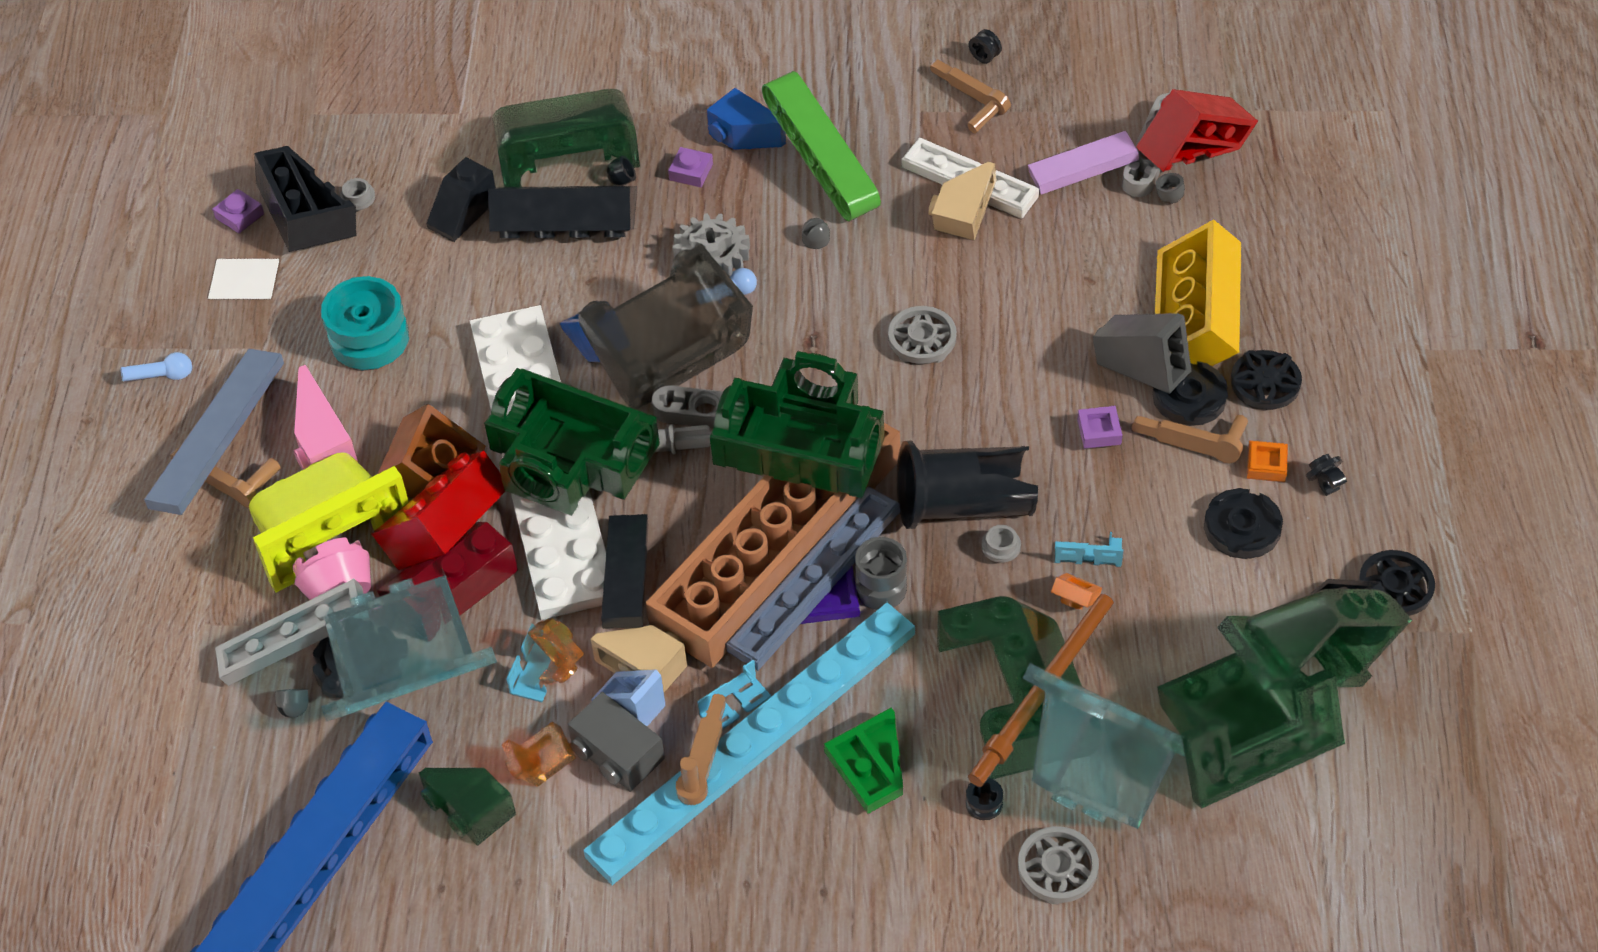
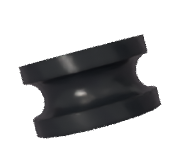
M987 29L978 32L968 43L973 57L984 64L991 62L1002 51L999 38Z
M988 778L981 787L970 783L966 789L965 800L968 813L979 820H991L997 817L1003 808V789L1001 785L991 778ZM981 793L990 794L988 805L979 803Z

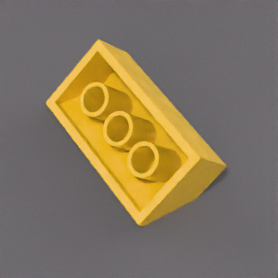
M1214 219L1157 250L1155 314L1179 313L1184 315L1190 363L1197 364V361H1200L1210 366H1214L1238 354L1240 340L1241 242Z

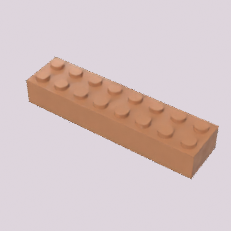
M884 423V441L867 487L869 486L873 489L895 467L898 460L900 431ZM765 475L646 601L649 625H653L663 632L669 631L677 635L684 643L686 653L713 668L727 653V641L846 512L857 497L849 496V494L843 492L835 493L813 488L811 485L803 483L796 484L778 480L772 476Z

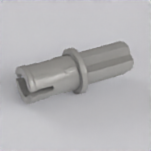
M671 424L669 428L658 430L660 445L655 452L671 451L672 454H676L677 450L711 446V429L708 425L674 428V425Z

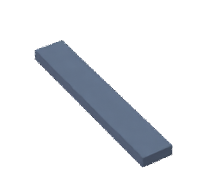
M255 349L247 350L144 499L148 509L178 515L184 513L283 366L284 361L280 353Z
M868 486L863 497L855 500L727 641L726 651L746 664L754 660L755 669L759 671L855 563L857 549L862 543L871 538L878 537L900 513V503Z

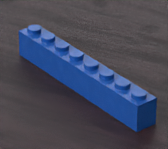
M387 701L377 713H373L367 719L363 732L354 744H350L344 749L339 763L332 773L319 782L315 795L306 807L298 810L293 816L287 832L279 842H275L266 852L264 862L254 875L244 880L239 889L238 896L229 908L218 914L213 922L212 930L200 945H196L190 952H278L433 743L427 721Z

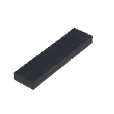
M648 514L609 515L601 614L602 629L643 627L649 526Z

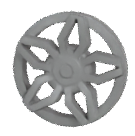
M915 306L907 308L892 319L888 328L889 345L893 352L899 356V359L905 363L927 364L942 362L956 344L957 330L954 321L948 314L934 307ZM914 317L911 324H900L904 320ZM930 317H934L944 324H933ZM896 339L903 342L902 347L897 343ZM949 339L948 343L943 347L941 343ZM910 347H915L912 351H907ZM934 347L937 351L934 352L929 348ZM921 349L924 350L925 354H920Z
M1052 826L1040 829L1025 840L1019 852L1018 872L1020 879L1032 894L1048 901L1050 904L1059 905V903H1067L1083 897L1092 889L1098 876L1099 858L1095 847L1087 837L1071 828ZM1051 837H1063L1072 841L1063 844V846H1058V843ZM1041 841L1049 847L1046 851L1043 850ZM1035 845L1038 857L1025 862L1028 851ZM1080 847L1078 853L1074 855L1072 850ZM1085 852H1087L1091 861V871L1080 863ZM1036 867L1041 868L1040 872H1027ZM1074 872L1081 874L1087 880L1074 877ZM1046 878L1044 881L1045 889L1038 886L1034 881H1041ZM1067 881L1072 886L1078 887L1072 891L1065 892L1068 886ZM1053 882L1060 883L1058 892H1052L1051 884Z

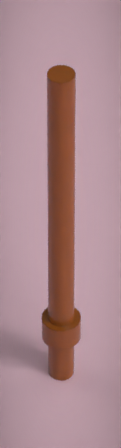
M1100 594L999 734H993L982 749L983 756L968 775L971 783L981 787L998 764H1004L1013 751V742L1114 604L1108 595Z

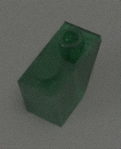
M424 768L419 772L424 788L420 793L424 801L434 811L441 809L448 816L447 821L454 832L461 838L467 835L477 846L516 815L511 793L485 768Z

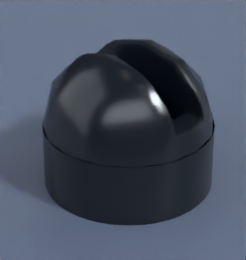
M624 155L614 159L607 166L608 179L614 185H626L636 179L634 167Z

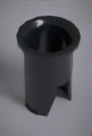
M912 440L903 441L898 454L896 477L898 503H900V516L906 529H916L922 519L1033 516L1038 503V485L1013 479L1021 474L1022 458L1025 451L1029 450V446L919 450Z

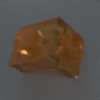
M553 618L538 622L528 632V635L553 661V664L538 679L543 684L557 681L561 684L577 671L578 667L575 663L584 653L574 643L571 631L562 622L555 621Z
M554 722L549 723L521 745L509 739L502 744V748L507 756L505 765L511 775L517 780L523 779L537 787L576 759L561 726Z

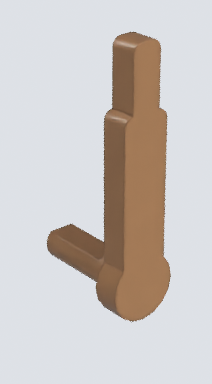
M938 59L930 66L932 73L985 105L968 122V128L972 133L976 134L995 114L1004 115L1011 108V102L1003 92L987 86L958 68H952Z
M1236 415L1228 434L1219 435L1167 420L1160 422L1136 416L1132 424V430L1155 437L1162 443L1210 455L1224 463H1234L1239 459L1243 450V444L1240 439L1248 424V420L1243 415Z
M179 448L170 455L171 459H173ZM269 458L246 482L214 467L205 482L234 498L244 507L249 508L250 501L257 494L256 492L281 469V466L276 460Z
M714 694L712 696L706 717L700 720L689 758L683 757L680 761L681 776L676 782V793L678 799L684 804H699L705 800L708 794L707 779L722 733L721 719L726 706L724 695Z

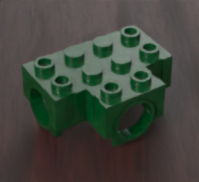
M797 351L795 360L783 358L772 386L734 377L732 384L725 388L717 406L714 428L710 435L713 465L725 468L726 466L733 467L747 473L761 476L768 475L778 480L796 484L803 483L811 485L813 488L835 493L843 492L849 494V496L862 498L884 441V411L873 409L869 406L857 405L859 402L857 373L845 371L837 363V359L821 354ZM810 367L822 370L832 376L837 385L833 387L816 385L807 380L800 372V369Z
M516 368L513 374L500 385L492 403L491 415L484 422L490 450L505 454L499 462L504 490L570 516L574 514L580 499L586 495L590 488L601 492L606 491L614 497L625 500L660 445L657 417ZM514 393H516L513 406L507 415L509 402Z

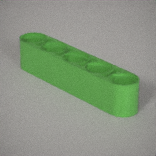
M791 71L762 86V95L765 103L840 215L846 221H852L878 208L881 205V200L877 188L800 75L795 71Z

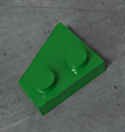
M892 707L824 743V753L867 814L903 795L896 718Z

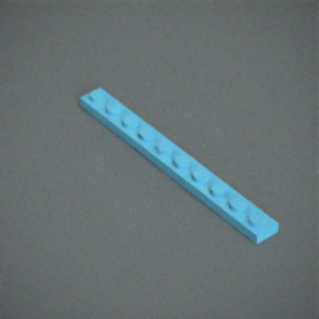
M888 602L885 603L720 738L707 779L708 794L704 801L696 805H687L678 799L676 782L681 776L680 771L583 850L585 859L611 885H614L915 635V625Z

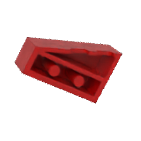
M1172 89L1170 94L1161 102L1160 110L1136 148L1164 172L1171 170L1172 164L1183 161L1188 165L1194 163L1197 156L1205 154L1212 158L1239 150L1258 120L1231 97Z
M484 450L472 455L464 452L456 456L448 463L449 469L430 481L422 492L371 533L398 570L445 555L505 493L501 473Z

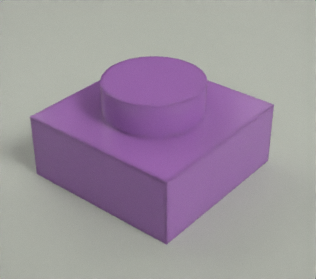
M680 147L668 170L669 180L702 188L713 165L712 154Z
M239 189L235 190L212 209L215 219L238 234L264 214L262 204Z
M1116 406L1078 410L1077 420L1084 449L1121 445L1122 431Z

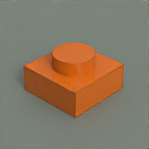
M1065 573L1056 577L1051 593L1061 596V603L1075 609H1083V606L1088 608L1093 605L1100 595L1102 587Z

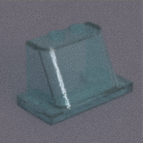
M446 575L414 585L412 578L388 586L390 594L375 598L373 591L349 599L351 607L324 616L343 693V699L321 706L326 722L497 662L492 647L472 653Z
M1030 663L1023 679L1045 691L1032 781L1053 793L1051 799L1069 809L1075 810L1077 804L1083 806L1081 812L1104 823L1108 816L1138 829L1175 753L1190 759L1197 744L1138 712Z

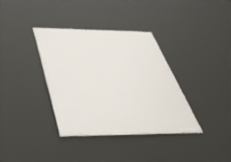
M217 259L208 299H271L279 259Z

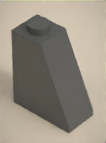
M1179 313L1114 315L1093 336L1098 365L1170 394L1191 372L1185 317Z

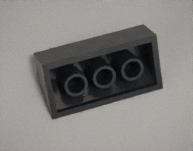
M637 186L496 187L488 189L490 232L499 231V238H521V231H534V238L556 237L555 231H569V237L571 238L591 237L590 231H604V237H626L625 230L634 229Z

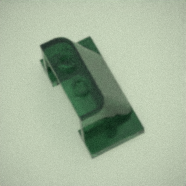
M1324 589L1252 616H1226L1217 628L1264 690L1291 689L1300 679L1297 673L1311 657H1315L1336 685L1342 688L1363 687L1372 677L1367 669L1412 619L1396 600L1383 591Z
M1264 640L1157 686L1160 705L1182 738L1192 798L1201 809L1345 744L1336 676L1328 669L1307 676Z

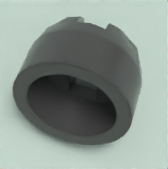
M1167 173L1160 176L1156 180V190L1159 198L1165 203L1171 202L1172 204L1181 200L1185 191L1183 177L1177 173Z
M811 218L804 223L802 242L806 247L821 249L828 245L830 229L824 220Z
M308 689L276 690L275 702L277 710L285 717L296 718L303 715L309 702Z

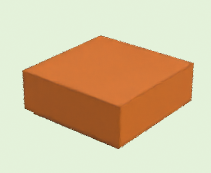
M1249 440L1247 479L1285 482L1287 476L1288 444Z

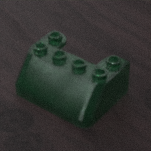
M998 596L938 611L937 648L939 653L990 640L1013 703L989 709L981 717L979 730L984 746L993 734H999L1065 643L1060 628L1053 618L1006 596ZM1073 661L1013 742V751L1004 764H998L988 778L997 779L1085 757L1096 749L1099 728Z

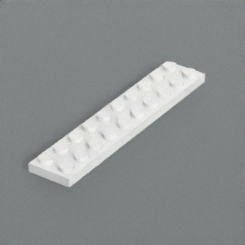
M541 305L470 320L490 408H492L494 397L500 385L513 374L516 368L525 369L561 382ZM514 393L509 402L507 415L513 406L516 393ZM590 490L580 499L578 507L572 516L511 493L541 620L602 606L606 550Z

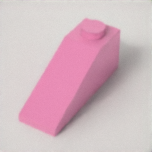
M307 366L299 367L294 428L299 448L293 451L301 469L304 470L315 462L341 452L350 454L357 461L351 438Z

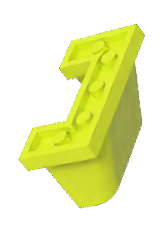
M344 452L336 453L311 464L308 468L286 479L277 481L252 498L249 510L254 523L261 532V534L253 537L269 583L276 593L295 583L296 575L293 571V564L299 557L303 558L306 562L304 552L368 519L371 520L375 531L409 502L402 476L397 468L393 466L372 477L350 454Z

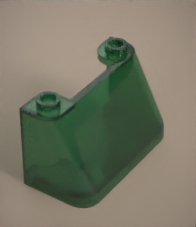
M603 89L500 107L492 116L504 187H522L521 177L528 170L530 173L537 172L535 160L603 149L605 161L612 160L611 156L618 158L624 155L630 160L634 168L640 167L634 120L626 97L620 90Z

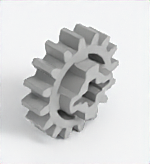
M707 213L704 214L702 221L692 217L690 218L691 226L681 224L679 226L680 234H674L673 255L674 259L677 260L678 269L686 268L688 277L698 273L700 281L703 282L707 276H712L714 281L717 282L719 281L720 274H725L730 278L733 268H743V261L749 260L750 241L749 235L745 234L744 225L736 227L735 218H731L727 222L723 221V214H718L716 219H710Z

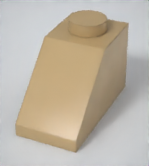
M986 162L943 183L939 195H933L929 206V215L933 218L934 230L975 240L997 181L995 163Z
M653 625L597 633L591 638L594 660L613 673L656 669L661 674L664 692L687 667L685 645L682 640L674 633L669 631L663 632Z

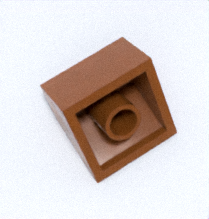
M426 404L403 417L378 474L395 466L402 476L407 497L414 498L425 489L430 481L449 469L448 463L456 456L464 452L472 455L485 450L486 445L430 404Z

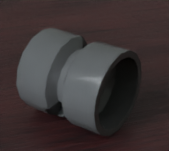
M874 537L863 542L855 555L856 590L859 600L867 607L878 610L887 602L892 607L898 606L905 598L907 592V556L905 549L899 542L887 537Z

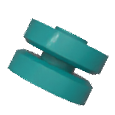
M371 276L353 277L337 284L331 289L321 304V318L327 332L331 351L335 358L345 366L359 370L378 369L392 363L404 352L409 342V328L404 316L401 296L395 286L386 280Z

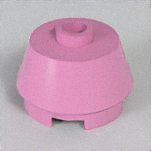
M347 537L324 542L316 546L318 554L309 558L306 562L303 558L299 557L293 564V571L296 575L295 585L309 600L353 578L362 586L364 595L371 588L369 552L362 548L359 540L349 544Z

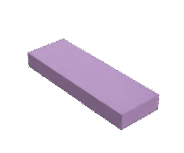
M1126 131L1029 164L1028 168L1035 185L1039 188V192L1042 195L1139 160V155Z

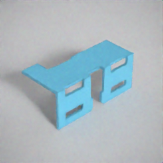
M1112 532L1109 535V546L1055 541L1054 563L1076 562V564H1082V561L1094 562V565L1111 564L1117 567L1122 565V538H1113Z
M531 624L521 646L524 660L528 663L523 671L520 664V656L517 655L506 680L510 694L543 702L547 689L545 685L541 688L539 683L544 672H547L559 644L537 638L534 624ZM519 676L515 687H513L517 677Z
M754 660L743 666V673L698 700L699 715L702 718L706 717L707 713L705 711L708 710L714 694L727 697L733 693L746 712H750L771 697L769 692L756 679ZM751 682L753 684L741 693L739 692V689ZM759 694L763 695V697H761L754 703L751 704L749 702ZM727 703L722 719L726 716L729 719L722 723V730L739 719V714L732 710Z

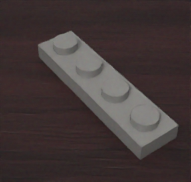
M353 578L215 647L219 678L229 686L328 637V628L333 625L335 617L346 613L353 617H361L362 619L368 617L362 586Z

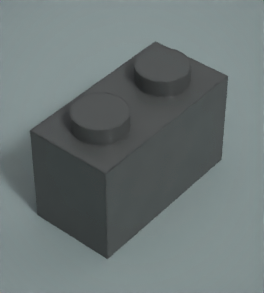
M601 692L568 723L571 738L570 747L574 753L584 761L588 759L599 766L600 772L610 783L614 785L620 783L630 792L665 759L662 738L604 692Z

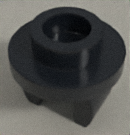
M1328 453L1309 464L1311 471L1306 474L1309 481L1318 479L1319 486L1326 496L1340 490L1339 486L1347 482L1345 475L1338 468L1343 462L1340 456L1331 458Z

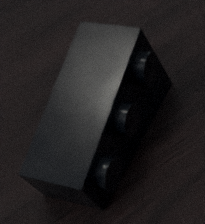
M289 146L254 153L256 185L289 252L357 236L356 205L350 200L344 201L336 194L335 187L329 181L324 183L315 175V169Z

